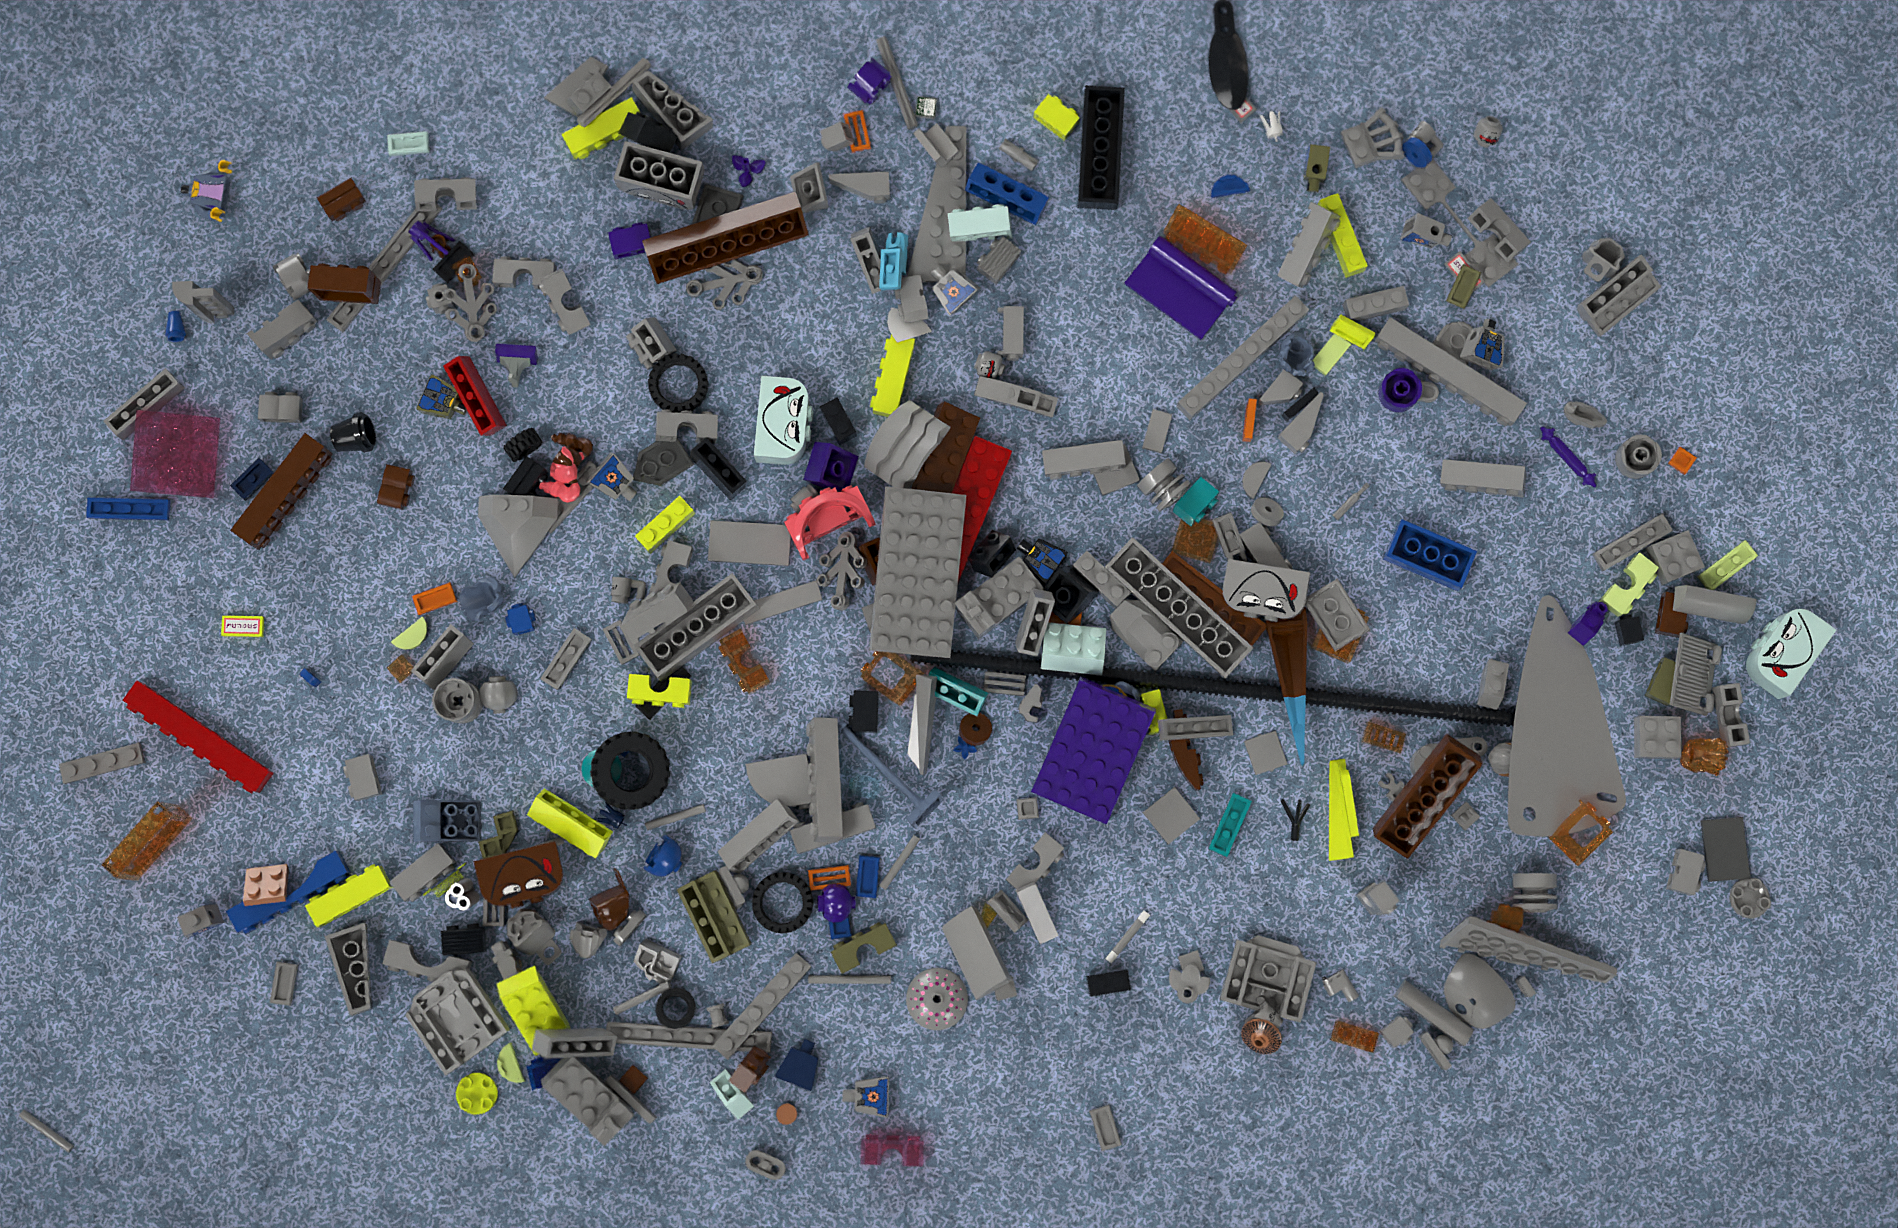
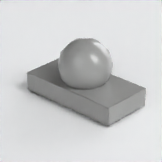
M727 866L719 869L718 874L735 909H739L745 903L742 893L748 890L749 880L742 874L732 876Z
M1427 1031L1422 1032L1419 1035V1039L1442 1070H1448L1452 1067L1444 1056L1453 1049L1452 1039L1447 1035H1439L1433 1040Z

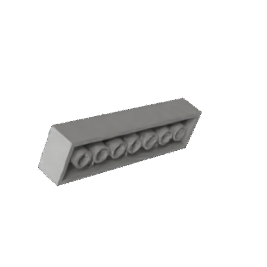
M1133 537L1105 566L1116 579L1223 678H1226L1253 649L1248 642Z

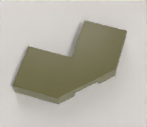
M514 811L493 816L498 836L478 842L483 859L507 852L519 831Z

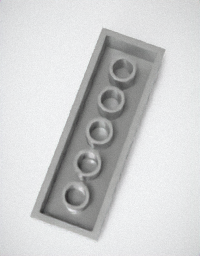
M731 573L693 601L687 613L667 625L666 623L655 629L656 632L647 635L636 643L634 647L656 677L663 681L758 611L759 608L735 575Z

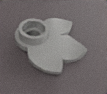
M1194 962L1186 966L1182 973L1175 969H1171L1169 973L1170 985L1177 991L1178 998L1183 1003L1194 1002L1199 994L1205 993L1209 988L1210 978L1200 977V971ZM1185 990H1191L1192 994L1190 997L1184 995Z

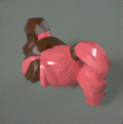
M560 432L558 435H551L554 443L564 446L556 454L550 467V476L556 482L543 481L540 483L539 489H543L545 493H550L551 496L559 497L563 502L569 503L575 501L580 496L581 488L577 480V468L582 460L591 455L593 444L589 439L577 437L571 433L566 435Z

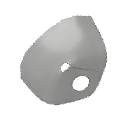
M1468 953L1461 955L1444 986L1448 1007L1457 1018L1473 1027L1482 1029L1491 1027L1515 1010L1513 993L1498 973L1484 960ZM1469 999H1475L1476 1004L1473 1005ZM1456 1004L1463 1005L1467 1013L1465 1015L1460 1014L1456 1010Z

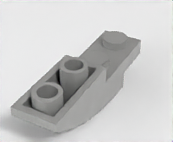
M982 376L978 378L974 396L1017 407L1050 418L1054 415L1058 400L1056 397L1036 390Z

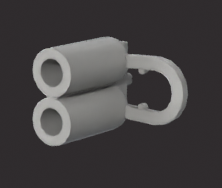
M463 878L451 885L445 894V902L451 908L467 910L478 903L480 897L474 891L472 880ZM450 894L458 897L456 904L450 901Z

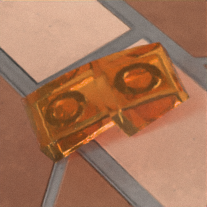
M1336 1020L1330 1040L1374 1053L1379 1033Z

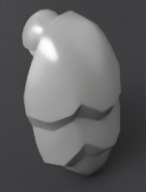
M1568 402L1564 407V415L1575 425H1582L1593 429L1603 427L1607 423V419L1596 408L1582 402Z

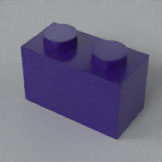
M647 223L632 224V227L625 229L624 227H617L612 229V232H608L615 260L646 253L642 240L651 238Z

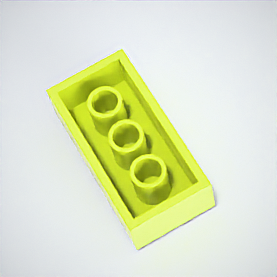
M536 966L497 983L501 1001L531 1050L536 1030L570 1029L566 1017ZM532 1050L535 1056L539 1055L538 1053Z

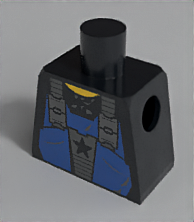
M1040 538L1037 539L1034 545L1023 539L1017 547L1020 552L1026 555L1023 562L1045 586L1068 554L1066 550Z

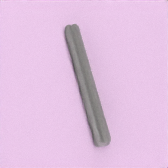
M880 37L877 39V45L885 67L891 73L892 78L890 81L908 129L916 128L917 121L887 37Z
M642 58L577 118L578 124L586 127L632 85V81L651 67L649 61Z

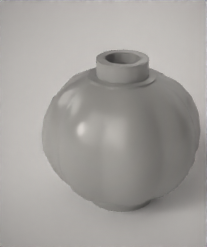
M506 676L489 677V681L484 682L479 690L481 703L486 708L493 710V714L506 713L505 709L511 707L516 702L518 695L515 684L511 680H506Z

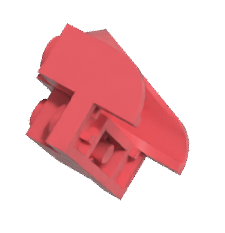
M850 485L842 489L841 492H837L836 488H825L819 492L820 495L814 498L810 496L802 500V504L799 505V514L796 512L787 517V521L784 522L803 561L809 558L805 545L861 517L866 520L869 528L876 525L858 486L852 487ZM844 506L849 507L850 511L846 512ZM806 526H808L810 531L806 532Z

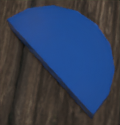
M1225 175L1214 183L1211 189V199L1250 192V188L1247 182H1244L1236 175Z

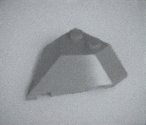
M523 495L479 496L478 517L514 578L545 538L551 526L558 520V498Z

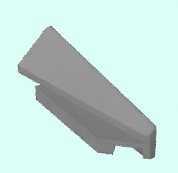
M916 674L917 693L914 697L908 756L917 766L920 774L925 775L928 768L936 704L935 690L937 677Z

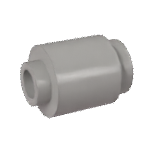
M810 484L807 487L804 486L790 499L792 502L790 506L799 514L801 501L810 496L814 498L819 494Z

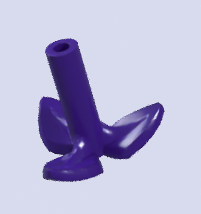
M732 155L734 168L744 171L738 178L739 184L742 187L749 186L753 181L750 173H761L765 168L766 162L758 159L750 164L748 158Z

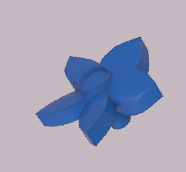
M958 736V743L960 745H957L953 751H962V757L965 760L969 752L975 753L977 750Z

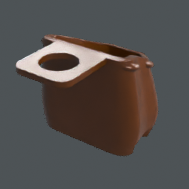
M613 868L619 885L588 899L597 921L603 928L609 931L614 930L627 918L629 908V893L626 890L620 872L616 868Z

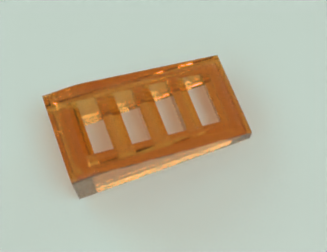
M1367 722L1361 742L1401 753L1406 734ZM1372 729H1375L1376 732L1374 735V739L1372 740L1370 739V736L1372 733ZM1382 731V740L1378 742L1379 733ZM1389 733L1391 734L1389 744L1387 745L1385 744V741L1387 738V734ZM1395 735L1399 736L1397 746L1393 747Z

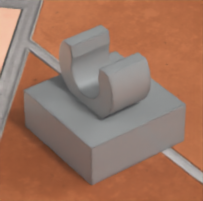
M1467 802L1450 815L1464 831L1480 818Z

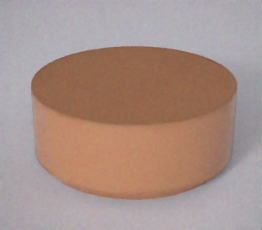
M782 1104L776 1112L777 1120L784 1125L793 1123L797 1118L796 1108L792 1104Z

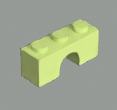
M1639 552L1623 570L1631 578L1632 584L1630 589L1624 590L1614 584L1610 586L1599 602L1605 603L1608 610L1617 617L1623 614L1627 615L1633 607L1631 605L1635 598L1638 600L1645 592L1643 588L1647 582L1651 584L1657 577L1655 572L1659 567Z

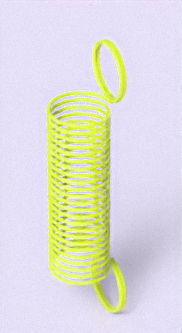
M465 862L464 864H462L459 868H457L458 870H457L456 872L452 873V874L448 877V879H449L451 876H453L455 873L457 874V873L459 872V869H460L462 866H464V865L466 864V862ZM443 880V881H442L440 884H438L434 889H432L433 892H434L445 880ZM431 888L428 890V892L426 891L423 894V896L428 894L431 891Z

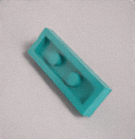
M1232 793L1208 847L1209 850L1226 858L1228 857L1251 805V800Z

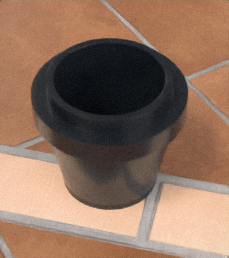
M363 412L354 413L351 418L330 427L331 441L337 452L362 451L366 453L372 451L376 444L374 425L370 417Z

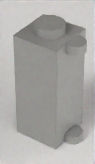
M1004 306V308L997 309V313H1003V351H997V355L1007 357L1008 361H1018L1019 358H1023L1024 306Z

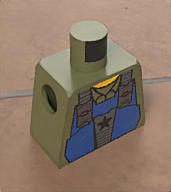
M1310 144L1306 149L1303 180H1308V192H1319L1320 182L1326 179L1330 146ZM1313 167L1318 169V174L1313 173Z
M431 374L416 409L422 414L450 420L454 412L465 415L467 410L463 402L460 401L456 389Z

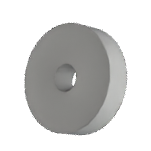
M1257 498L1251 507L1253 517L1266 526L1278 525L1284 516L1281 506L1269 498Z

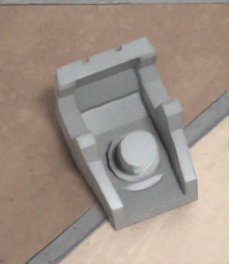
M1037 684L1031 688L1018 707L1019 714L1027 722L1037 723L1038 718L1031 716L1029 711L1032 707L1040 709L1044 697L1040 696L1042 689Z

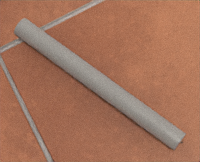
M808 975V984H891V976Z

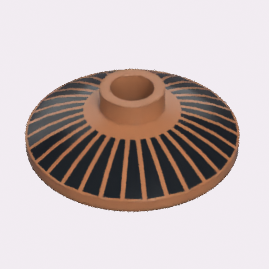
M1252 1019L1246 1022L1242 1028L1241 1036L1244 1043L1257 1053L1272 1054L1281 1046L1282 1036L1275 1025L1266 1020Z

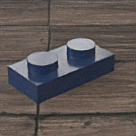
M258 458L230 487L246 501L273 475L274 471L261 458Z

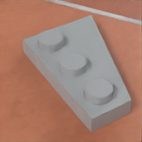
M589 57L548 93L544 99L579 117L566 100L595 73L599 72L604 76L608 66Z

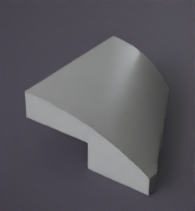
M645 939L640 943L633 962L645 972V976L650 981L654 979L659 984L666 981L671 983L682 956Z

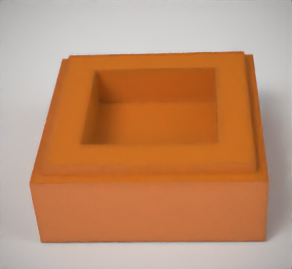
M1679 447L1668 464L1685 475L1697 457Z

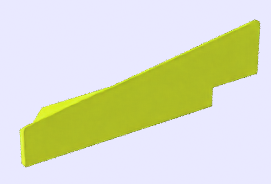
M1345 759L1331 760L1329 762V861L1354 858L1351 837L1359 836L1349 770L1346 769Z

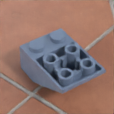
M480 800L413 801V842L480 841Z

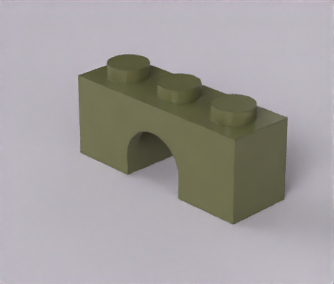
M881 922L870 926L871 931L863 934L861 931L851 936L852 941L846 944L844 941H841L833 946L834 950L831 951V954L841 974L860 965L857 958V950L861 945H872L878 955L897 946L886 923L882 925Z

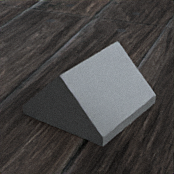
M819 162L790 176L793 192H796L803 213L829 208Z

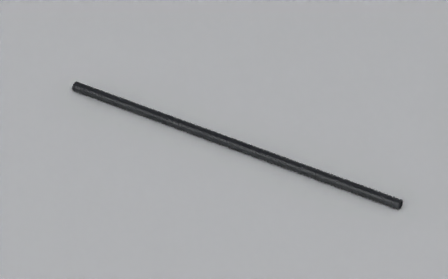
M951 649L950 658L912 654L910 658L913 664L914 662L918 664L923 662L924 665L930 663L932 666L933 664H936V666L942 664L943 667L949 665L951 668L952 666L958 668L960 666L962 669L968 667L969 670L971 668H974V670L979 668L981 671L987 669L988 672L990 670H993V672L998 670L1000 673L1006 671L1007 674L1009 672L1015 674L1016 672L1019 675L1025 673V676H1028V674L1034 676L1035 674L1038 677L1044 675V678H1047V676L1053 678L1054 676L1057 679L1063 677V680L1069 678V680L1075 679L1076 681L1083 677L1094 681V683L1100 681L1101 684L1107 682V684L1113 683L1115 685L1117 682L1123 681L1131 684L1133 687L1138 685L1139 688L1145 686L1147 689L1148 687H1151V689L1156 687L1158 690L1164 688L1165 691L1167 689H1170V691L1175 689L1177 692L1183 690L1184 693L1186 691L1193 693L1194 691L1196 694L1202 692L1203 695L1205 693L1212 695L1213 693L1215 696L1221 694V697L1227 695V697L1233 696L1234 698L1240 696V699L1246 697V699L1252 698L1253 700L1259 698V701H1262V699H1265V701L1271 700L1272 702L1278 700V703L1284 701L1280 685L1273 684L1272 686L1270 683L1264 685L1263 682L1260 684L1254 682L1253 684L1251 681L1245 683L1244 680L1241 682L1235 680L1234 682L1232 679L1226 681L1225 678L1222 680L1219 678L1213 679V677L1207 679L1206 676L1201 678L1200 676L1194 677V675L1188 677V674L1182 676V674L1175 675V673L1169 675V672H1166V674H1163V672L1156 673V671L1150 673V670H1147V672H1144V670L1137 671V669L1131 671V668L1125 670V668L1118 669V667H1115L1113 669L1112 666L1106 668L1104 665L1102 675L1041 669V659L1039 661L1036 658L1030 660L1029 657L1027 659L1020 657L1019 659L1017 656L1011 658L1010 655L1004 657V655L998 656V654L992 656L991 653L985 655V653L979 654V652L973 654L972 651L966 653V651L960 652V650L954 652V649ZM1306 687L1305 705L1309 704L1310 706L1315 704L1316 707L1322 705L1324 708L1326 706L1329 708L1334 706L1335 709L1341 707L1343 710L1345 708L1348 710L1353 708L1354 711L1360 709L1362 712L1364 710L1370 712L1371 710L1373 713L1379 711L1380 714L1383 712L1386 714L1392 713V715L1398 713L1399 716L1402 714L1405 716L1411 715V717L1417 715L1418 718L1421 716L1424 718L1430 717V719L1436 717L1437 720L1442 718L1443 720L1449 719V721H1453L1455 719L1456 722L1461 720L1462 722L1468 721V723L1474 721L1475 724L1480 722L1481 724L1487 723V725L1493 723L1494 726L1499 724L1502 727L1504 725L1506 727L1514 726L1515 710L1512 711L1511 709L1505 711V708L1501 710L1497 708L1495 710L1487 709L1484 706L1480 708L1478 705L1476 707L1473 705L1468 707L1467 704L1461 706L1459 703L1457 705L1450 703L1449 705L1448 702L1442 704L1440 701L1438 703H1435V701L1429 702V700L1423 702L1422 699L1416 701V699L1410 700V698L1404 700L1403 697L1397 699V697L1391 698V696H1387L1385 698L1384 695L1378 697V695L1372 696L1368 694L1366 696L1365 693L1359 695V693L1353 694L1349 692L1347 694L1346 691L1340 693V691L1334 692L1330 690L1328 692L1327 689L1321 691L1319 688L1317 690L1314 688L1309 690Z

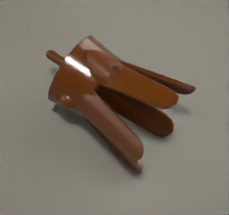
M436 234L431 237L445 250L450 251L452 249L446 243L449 240L445 239L442 235ZM430 243L432 253L437 251L439 257L443 258L444 253Z

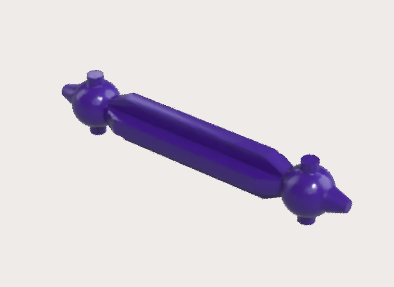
M1542 426L1540 428L1542 432L1540 439L1542 441L1549 440L1552 449L1577 476L1583 478L1581 483L1583 486L1590 485L1595 488L1597 486L1595 483L1596 474L1594 472L1592 474L1588 473L1585 465L1564 442L1554 436V428L1549 429Z

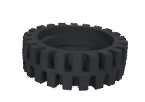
M675 353L672 356H664V359H660L656 365L654 364L652 371L649 373L648 388L653 401L662 410H672L673 413L694 411L705 400L708 392V378L704 368L693 357L686 356L685 354L678 355ZM675 365L690 368L698 379V388L694 396L682 403H673L666 400L659 390V380L662 373Z
M778 872L765 877L757 885L752 897V909L757 921L767 930L782 934L790 933L801 928L809 919L813 909V897L809 886L803 879L792 873ZM786 882L794 885L800 891L803 906L800 914L794 920L788 923H777L765 914L762 900L770 886Z

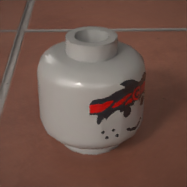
M1486 116L1479 120L1474 131V138L1480 146L1489 147L1498 143L1503 131L1499 119Z
M985 351L983 354L979 353L974 369H977L979 376L996 379L998 375L1002 376L1005 364H1002L1003 359L1000 355Z

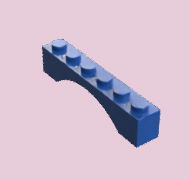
M334 851L316 862L308 879L297 890L289 894L286 901L245 906L241 902L228 909L226 913L236 932H244L246 935L256 929L255 925L261 922L266 924L274 920L275 914L289 912L293 909L292 905L295 903L303 904L309 901L310 895L315 892L321 894L329 889L328 885L334 882L339 884L347 879L346 875L351 872L340 851Z

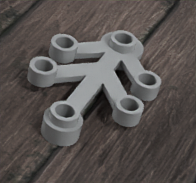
M733 260L731 264L723 263L724 266L727 268L733 267L741 274L733 275L716 265L711 269L704 270L706 272H713L720 276L721 279L704 283L691 280L686 285V291L689 296L698 297L704 291L724 287L719 296L713 300V307L716 310H722L725 306V300L736 283L743 282L738 293L733 294L732 301L735 305H742L747 291L751 285L761 282L763 273L756 265L746 267L740 262ZM751 272H755L757 274V276L754 279L749 277V274ZM694 286L698 287L696 293L691 292V288ZM736 296L742 297L740 302H736L734 299ZM722 301V306L716 307L715 302Z
M463 264L459 267L458 273L464 282L466 301L459 297L454 289L447 288L443 291L442 295L445 300L452 301L468 314L469 322L462 318L459 312L453 308L447 309L445 316L448 320L455 321L465 329V336L469 341L478 342L484 336L483 326L491 315L496 313L497 307L493 303H486L483 306L484 313L478 320L476 313L487 297L493 294L494 286L491 283H483L480 288V294L474 299L472 279L476 276V268L471 264ZM465 268L468 269L467 275H464L463 270ZM487 285L490 287L489 292L485 291ZM448 291L452 292L451 298L447 297ZM491 305L493 310L489 313L487 309ZM451 311H454L455 316L453 318L450 317ZM473 328L476 329L475 335H472L471 330Z
M851 532L842 533L838 538V545L828 555L823 554L820 557L819 563L824 567H830L833 564V560L841 554L840 561L826 574H820L816 580L819 586L827 587L830 581L838 574L836 595L831 598V605L834 609L840 611L846 610L849 606V599L844 595L847 574L851 578L850 583L852 587L861 589L865 584L864 579L858 575L849 562V555L851 554L854 558L853 564L855 567L863 569L867 566V559L862 557L857 550V539Z

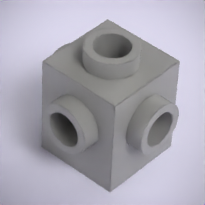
M435 284L431 289L427 290L429 295L426 297L428 307L432 308L436 314H445L449 308L455 309V304L452 301L445 300L442 295L443 291L449 288L447 284ZM448 291L447 297L451 298L452 292Z

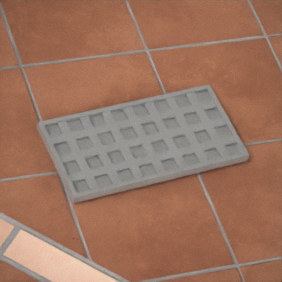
M885 487L870 651L950 658L966 495Z

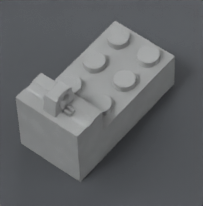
M1018 557L975 590L969 591L954 603L955 610L979 640L1026 605L1032 588L1044 590V588L1022 559Z
M578 1057L562 1058L541 1080L543 1088L588 1128L589 1133L604 1146L634 1116L630 1105Z

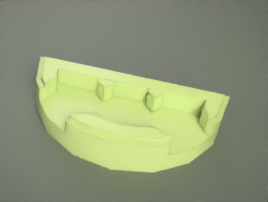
M422 616L392 640L391 643L397 648L411 650L420 646L425 641L427 634V623Z
M510 1042L499 1053L497 1059L498 1070L501 1076L508 1081L514 1083L525 1082L512 1042Z

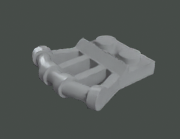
M1383 107L1377 110L1365 123H1360V125L1341 131L1342 139L1355 169L1378 160H1401L1405 157V153L1402 151V140L1404 137L1397 129V121H1393L1386 114V110ZM1379 119L1386 124L1372 131L1368 130ZM1388 132L1392 135V137L1376 143L1372 139ZM1394 144V152L1377 151Z

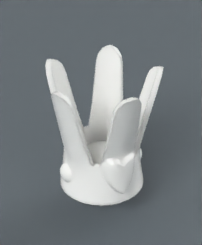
M1270 111L1271 128L1264 116L1260 115L1267 130V137H1275L1277 142V137L1283 134L1280 124V111H1278V122L1274 112Z

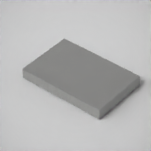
M1338 579L1307 597V609L1335 652L1370 631V628Z

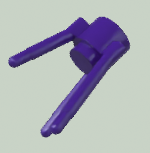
M419 220L416 221L408 233L412 235L411 239L419 246L427 258L433 261L432 256L420 240H428L437 249L448 255V251L428 235L429 231L440 234L452 242H455V239L431 227L425 221L423 223Z

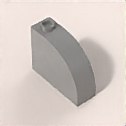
M807 754L746 764L748 779L753 789L767 802L772 804L778 798L788 807L799 806V810L808 809L810 803H812V795H809L808 792L811 776L808 775L809 763Z

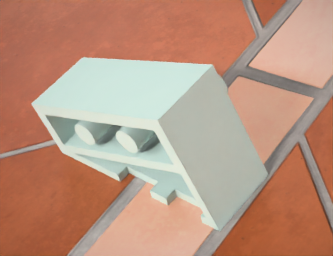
M997 204L989 209L974 207L972 211L956 209L952 213H948L951 241H976L977 238L988 237V240H995V236L1006 235L1007 239H1012L1008 206L1004 207L1002 204Z

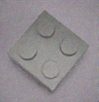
M1689 530L1645 548L1651 562L1659 567L1656 573L1661 585L1705 568Z
M1635 717L1634 758H1681V717Z

